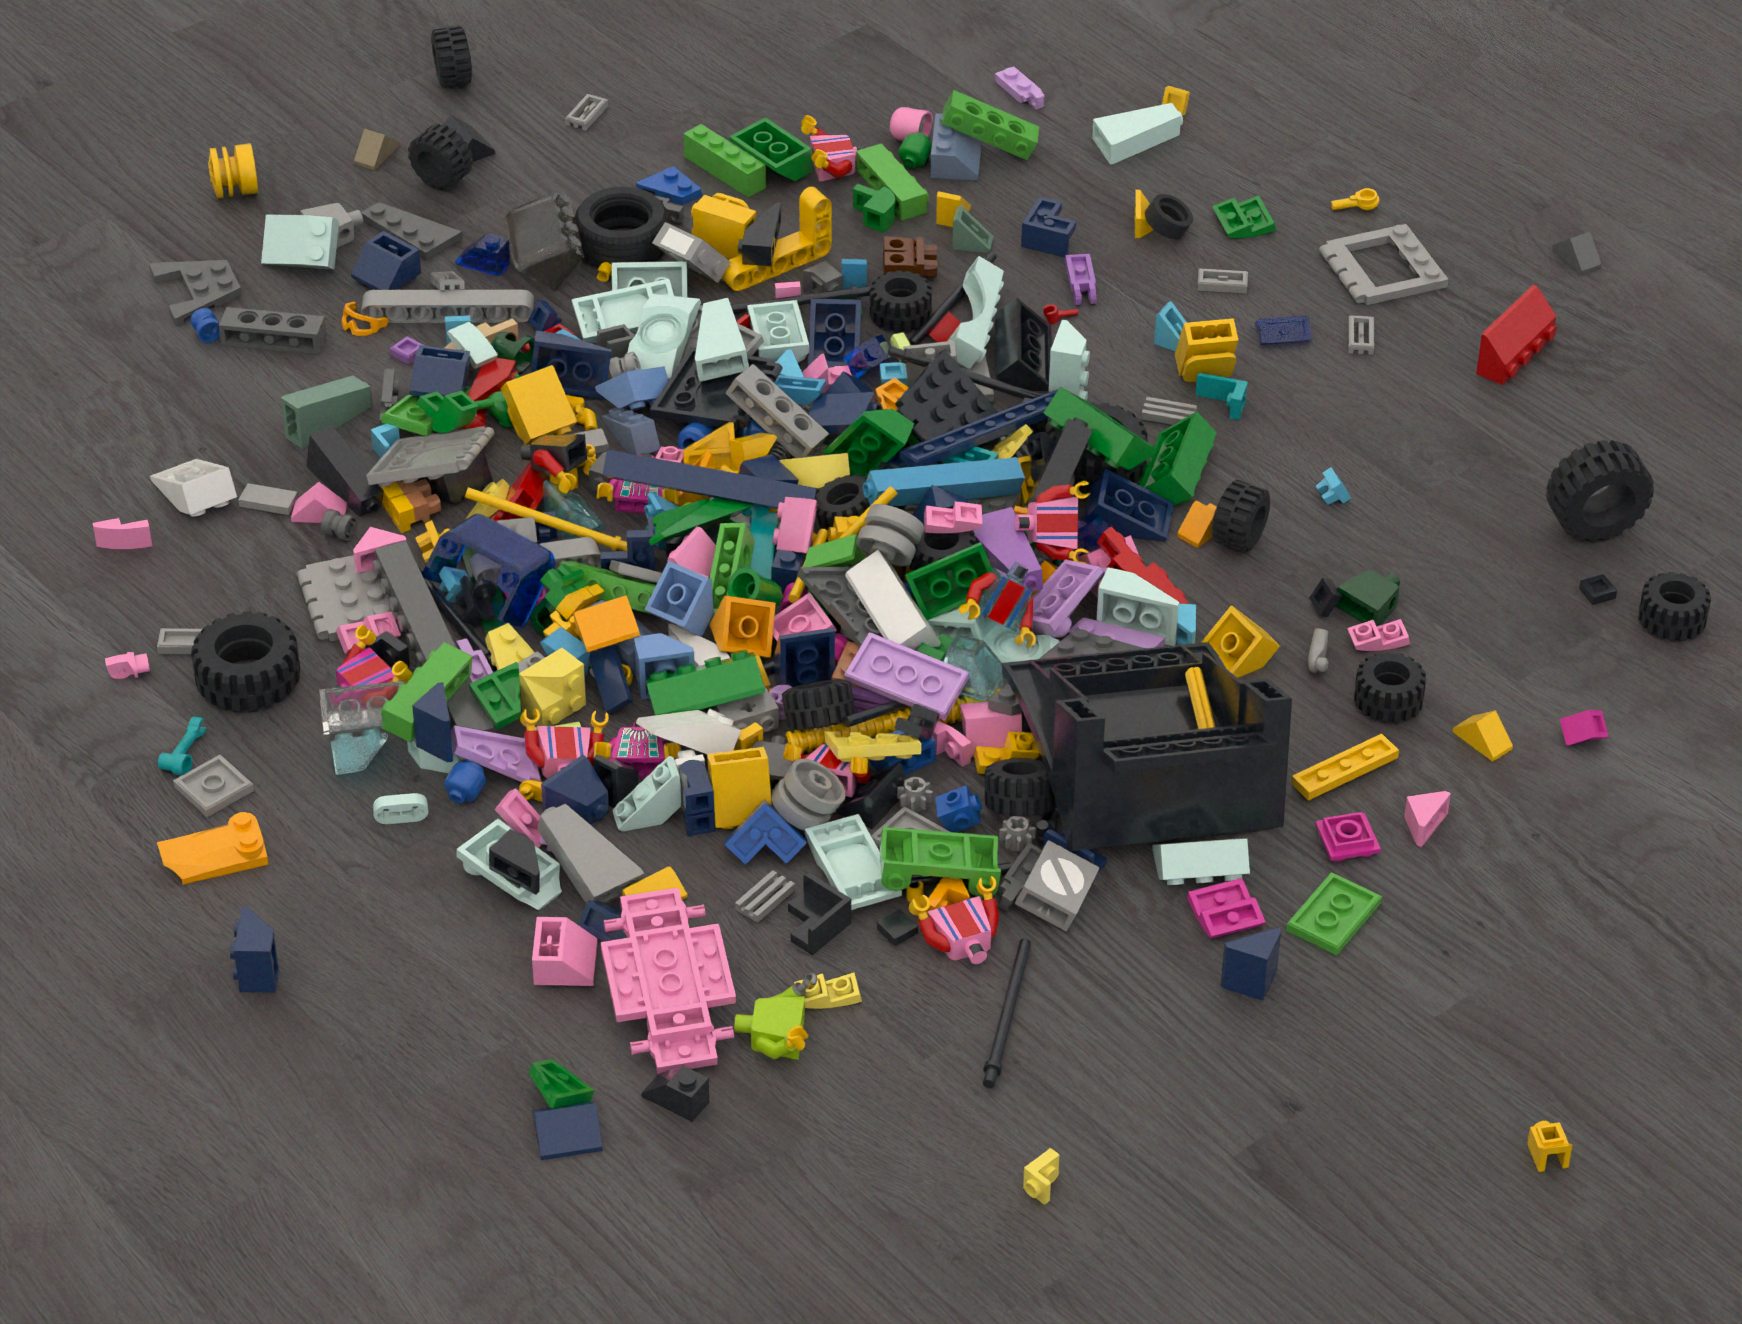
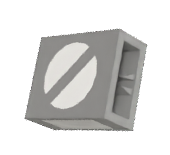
M666 222L652 242L676 262L687 261L688 269L717 283L731 263L704 240Z
M1048 840L1015 904L1067 932L1099 867Z

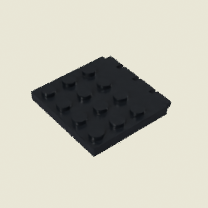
M690 347L650 408L651 416L653 418L700 423L719 428L728 422H733L734 430H737L738 427L746 428L752 417L725 394L735 378L742 372L699 382L695 362L696 348ZM747 355L749 367L754 364L773 383L783 370L779 363H775V359Z
M946 349L936 355L895 403L896 411L914 423L911 433L920 443L998 413ZM1001 437L976 447L991 451L1000 441ZM941 460L937 462L938 464H944Z

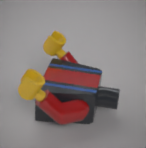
M585 434L542 436L530 445H522L520 451L522 460H531L533 470L549 471L555 478L561 479L558 489L563 493H568L569 489L573 491L577 481L574 475L564 472H569L584 462L583 472L589 476V469L597 460L587 456Z

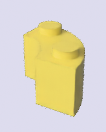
M848 453L779 460L799 479L798 485L821 488L827 482L835 480V478L850 475Z

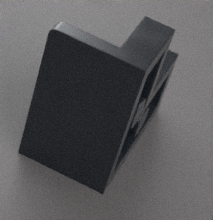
M807 872L803 876L804 891L788 903V912L804 921V923L790 933L791 942L813 956L851 924L852 899L810 872Z

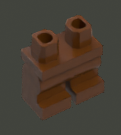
M884 236L883 275H886L887 272L910 271L913 274H920L921 278L937 277V245H924V238L916 237L915 241L911 238Z

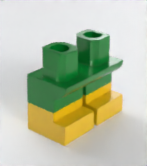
M562 564L556 571L550 569L540 582L549 590L545 598L568 620L574 616V612L594 604L604 593V590L598 584L589 587L583 581L584 572L582 569L573 572L566 564Z

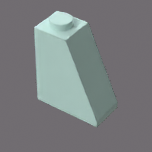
M983 597L980 598L978 603L980 615L975 619L968 620L969 611L965 614H960L959 607L927 620L937 637L939 638L942 633L966 645H981L984 634V615L982 613L985 610Z

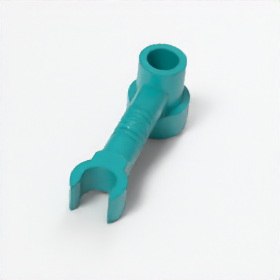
M193 716L190 719L186 734L172 754H160L158 758L159 769L172 771L174 775L178 776L191 771L193 764L192 756L185 753L195 739L205 734L207 728L200 726L204 718Z

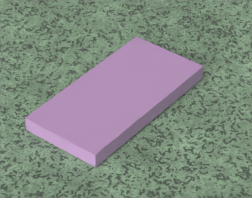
M870 632L844 674V680L907 706L913 707L914 704H919L937 711L940 714L939 719L944 721L969 679V672Z

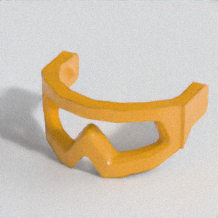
M356 302L346 303L344 306L341 325L344 331L350 329L352 335L368 336L388 325V318L386 317L373 318L355 313L358 305ZM348 315L358 320L370 322L371 328L358 329L354 319L347 323Z

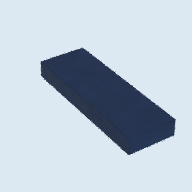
M612 644L590 651L589 660L605 711L612 715L633 702L616 646Z

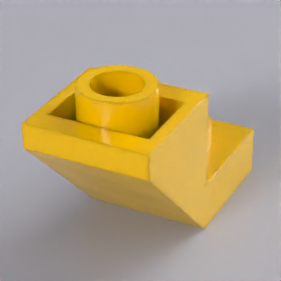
M1008 731L1003 748L976 746L973 755L977 774H985L986 767L992 763L1013 758L1036 759L1039 757L1040 751L1033 733Z

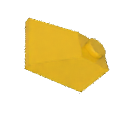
M1232 605L1201 642H1209L1219 655L1226 669L1237 678L1264 667L1280 647L1265 630Z

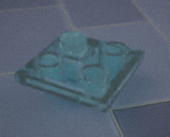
M958 634L949 645L944 662L969 672V679L960 694L973 697L975 700L988 701L1005 680L1002 675V662L984 640Z
M380 728L364 730L362 732L363 736L353 738L352 732L335 735V741L329 742L335 776L364 771L388 739V733H381Z

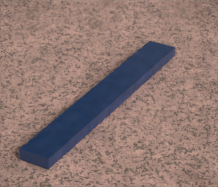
M1058 389L900 451V459L911 467L927 466L1014 432L1025 424L1029 426L1049 417L1044 414V411Z
M608 449L602 476L606 478L778 509L779 502L784 503L785 497L815 500L817 488Z

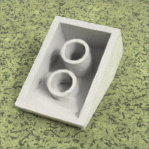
M194 459L150 476L151 481L180 512L189 514L192 517L204 514L206 512L205 509L212 506L218 508L228 505L229 500L237 497L229 467L199 459Z
M709 709L708 713L693 710L641 717L636 722V724L656 736L705 754L733 751L741 732L740 729L733 726L734 720L712 709Z

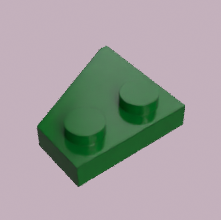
M517 662L469 684L470 692L496 730L520 719L521 699L519 664Z
M553 1059L534 1062L529 1070L530 1077L552 1109L587 1102L592 1099L595 1090Z

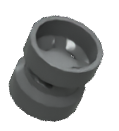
M333 509L326 511L321 522V532L329 536L337 535L339 539L345 541L353 538L357 528L356 516L350 514L341 515L339 511Z

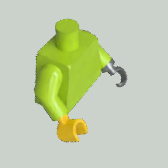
M809 973L805 976L802 983L796 982L781 994L770 998L757 999L753 1015L736 1014L734 1031L738 1033H751V1049L761 1052L771 1059L786 1057L799 1060L800 1050L805 1047L804 1040L809 1037L803 1029L805 1019V997L803 996L806 994L810 981L812 985H816L817 975Z

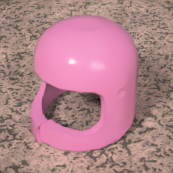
M909 107L898 108L894 111L890 120L891 135L895 139L903 141L908 134L919 132L921 119L925 115L922 133L928 137L933 122L932 112Z

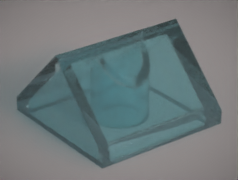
M548 480L544 481L545 512L555 511L556 518L594 531H600L605 527V524L580 495L571 491L563 493L558 489V485ZM560 530L567 540L581 538Z

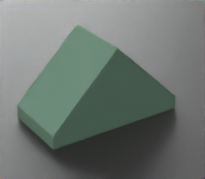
M959 205L953 220V250L988 253L994 236Z

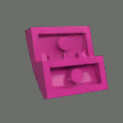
M1243 878L1188 892L1187 900L1201 927L1210 939L1259 927L1266 923L1256 898L1250 897Z

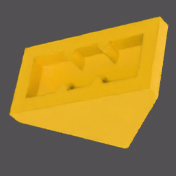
M1136 190L1135 238H1141L1153 231L1145 218V210L1150 203L1141 190Z

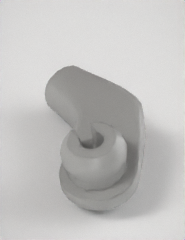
M1315 628L1308 655V667L1312 673H1317L1318 671L1323 673L1328 668L1329 662L1325 658L1328 631Z

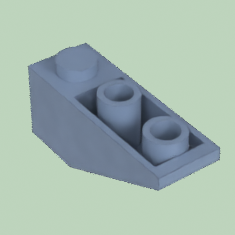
M618 407L610 409L608 414L601 416L603 423L627 453L640 455L660 450L653 419L645 417L643 414H637L632 410L619 409Z

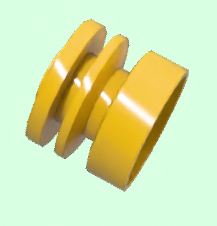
M251 143L235 145L234 156L229 157L225 146L222 147V158H218L216 148L209 149V175L211 186L216 193L217 199L223 198L222 187H227L229 197H233L234 186L239 185L242 196L258 194Z

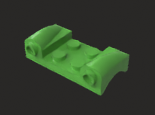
M882 827L880 839L881 883L887 889L898 891L909 887L912 874L925 877L968 879V888L972 895L984 898L977 890V883L981 878L982 886L989 889L991 888L990 877L993 876L996 880V887L992 892L993 896L998 891L1001 874L997 860L998 836Z

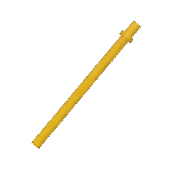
M469 487L467 489L465 498L523 518L534 517L535 522L581 538H593L596 543L610 547L611 551H627V542L620 540L621 537L619 536L614 538Z

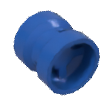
M201 308L192 314L190 322L201 341L210 343L220 337L219 321L212 310Z

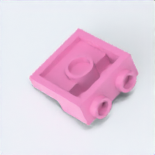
M808 593L774 616L773 637L777 642L780 635L834 628L835 632L837 630L811 593Z

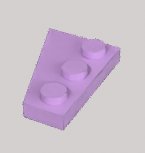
M1084 617L1067 633L1068 636L1075 629H1083L1088 631V633L1109 636L1114 640L1143 648L1164 647L1166 638Z
M460 726L452 728L451 742L454 754L520 782L525 780L541 781L538 767L526 755L525 738Z

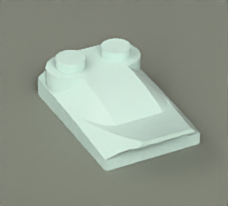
M797 300L747 305L752 331L762 335L764 340L763 344L757 349V357L775 359L776 362L786 350L790 349L797 363L807 357L809 342Z
M499 819L457 848V858L463 861V867L467 873L484 876L516 899L537 910H541L562 892L559 880L560 864L536 846L535 850L540 871V892L537 895L489 869V849L509 829H512Z

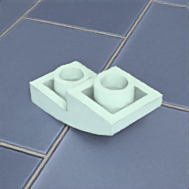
M470 322L447 331V335L457 350L470 351V363L474 369L496 360L498 354Z

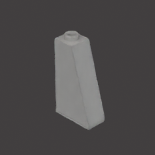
M563 804L557 808L550 807L540 815L537 830L586 904L588 900L609 903L621 897L623 889L643 879L644 872L639 866L568 805Z

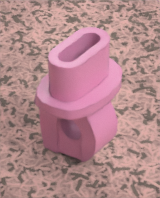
M127 652V654L105 658L107 670L114 679H124L134 674L135 678H138V673L150 671L147 653L134 655V652Z

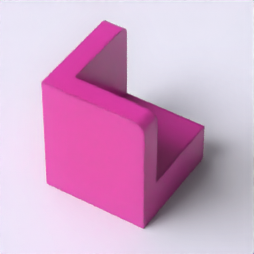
M1586 710L1560 719L1566 745H1574L1587 740L1599 741L1609 738L1603 712L1600 710Z

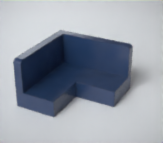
M1044 197L1038 198L1022 222L1021 247L1064 258L1065 255L1069 254V239L1076 230V221L1058 217L1062 211V202Z
M648 517V530H627V551L601 552V568L610 570V562L614 560L655 571V546L650 545L649 542L650 538L654 536L653 517Z

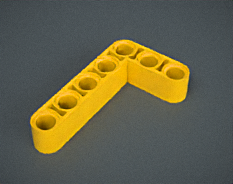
M815 187L806 188L801 193L799 199L800 231L777 240L772 267L743 265L742 255L729 259L731 263L721 279L734 291H741L825 256L830 251L832 245L831 201Z

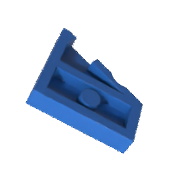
M674 166L636 182V188L653 191L655 196L668 198L670 201L680 205L702 197V189Z

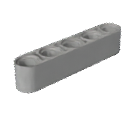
M583 537L479 552L471 557L469 564L476 582L480 579L494 582L495 586H500L501 584L508 583V580L540 573L546 574L550 569L556 571L561 562L575 561L601 568V552L593 538Z

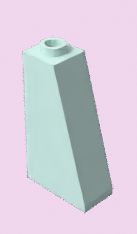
M1172 103L1095 118L1093 119L1092 139L1109 164H1115L1179 136L1183 117L1181 112L1177 111Z
M728 298L703 303L695 354L699 382L744 372L749 368L746 348Z

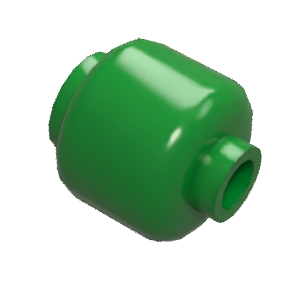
M923 133L908 134L898 150V156L906 167L921 168L927 163L931 155L932 144Z

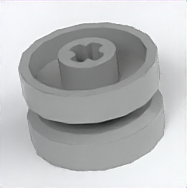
M884 504L871 505L864 520L867 526L861 528L855 542L858 548L869 556L879 550L891 565H910L916 551L914 545L919 544L925 530L923 523L908 512Z
M798 759L793 762L787 770L785 777L772 790L771 799L775 809L788 823L801 830H805L806 828L827 823L832 813L843 803L846 793L841 781L827 767L810 759Z

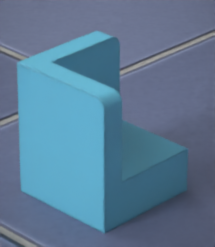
M384 424L371 429L372 447L380 458L397 439H400L397 426Z

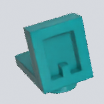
M1198 373L1195 394L1201 397L1227 401L1226 407L1230 408L1229 418L1240 420L1246 404L1248 382Z

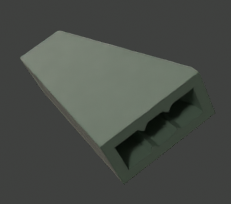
M349 376L281 397L285 437L304 449L309 446L310 434L330 425H333L336 429L372 407V391L370 386L355 376Z

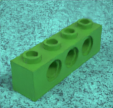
M953 90L943 108L941 124L1025 160H1028L1037 145L1039 126Z
M720 523L710 573L714 613L708 625L712 621L724 596H729L727 587L732 574L740 568H750L755 540L746 523Z
M575 561L560 563V566L566 564L573 572L582 569L584 572L583 581L589 587L598 584L604 590V593L598 600L607 602L627 595L631 609L649 613L644 609L657 583Z

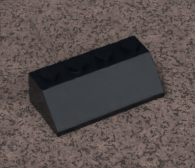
M1015 298L995 314L996 378L999 381L1030 391H1049L1050 351L1052 348L1051 325L1020 299Z

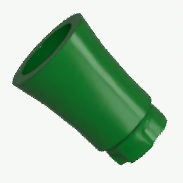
M744 567L736 570L728 582V595L732 597L776 603L775 606H780L784 597L781 586L759 575L751 568Z

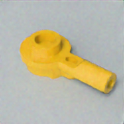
M1365 188L1356 192L1350 198L1331 201L1332 210H1339L1358 206L1363 210H1371L1378 206L1379 196L1375 190Z

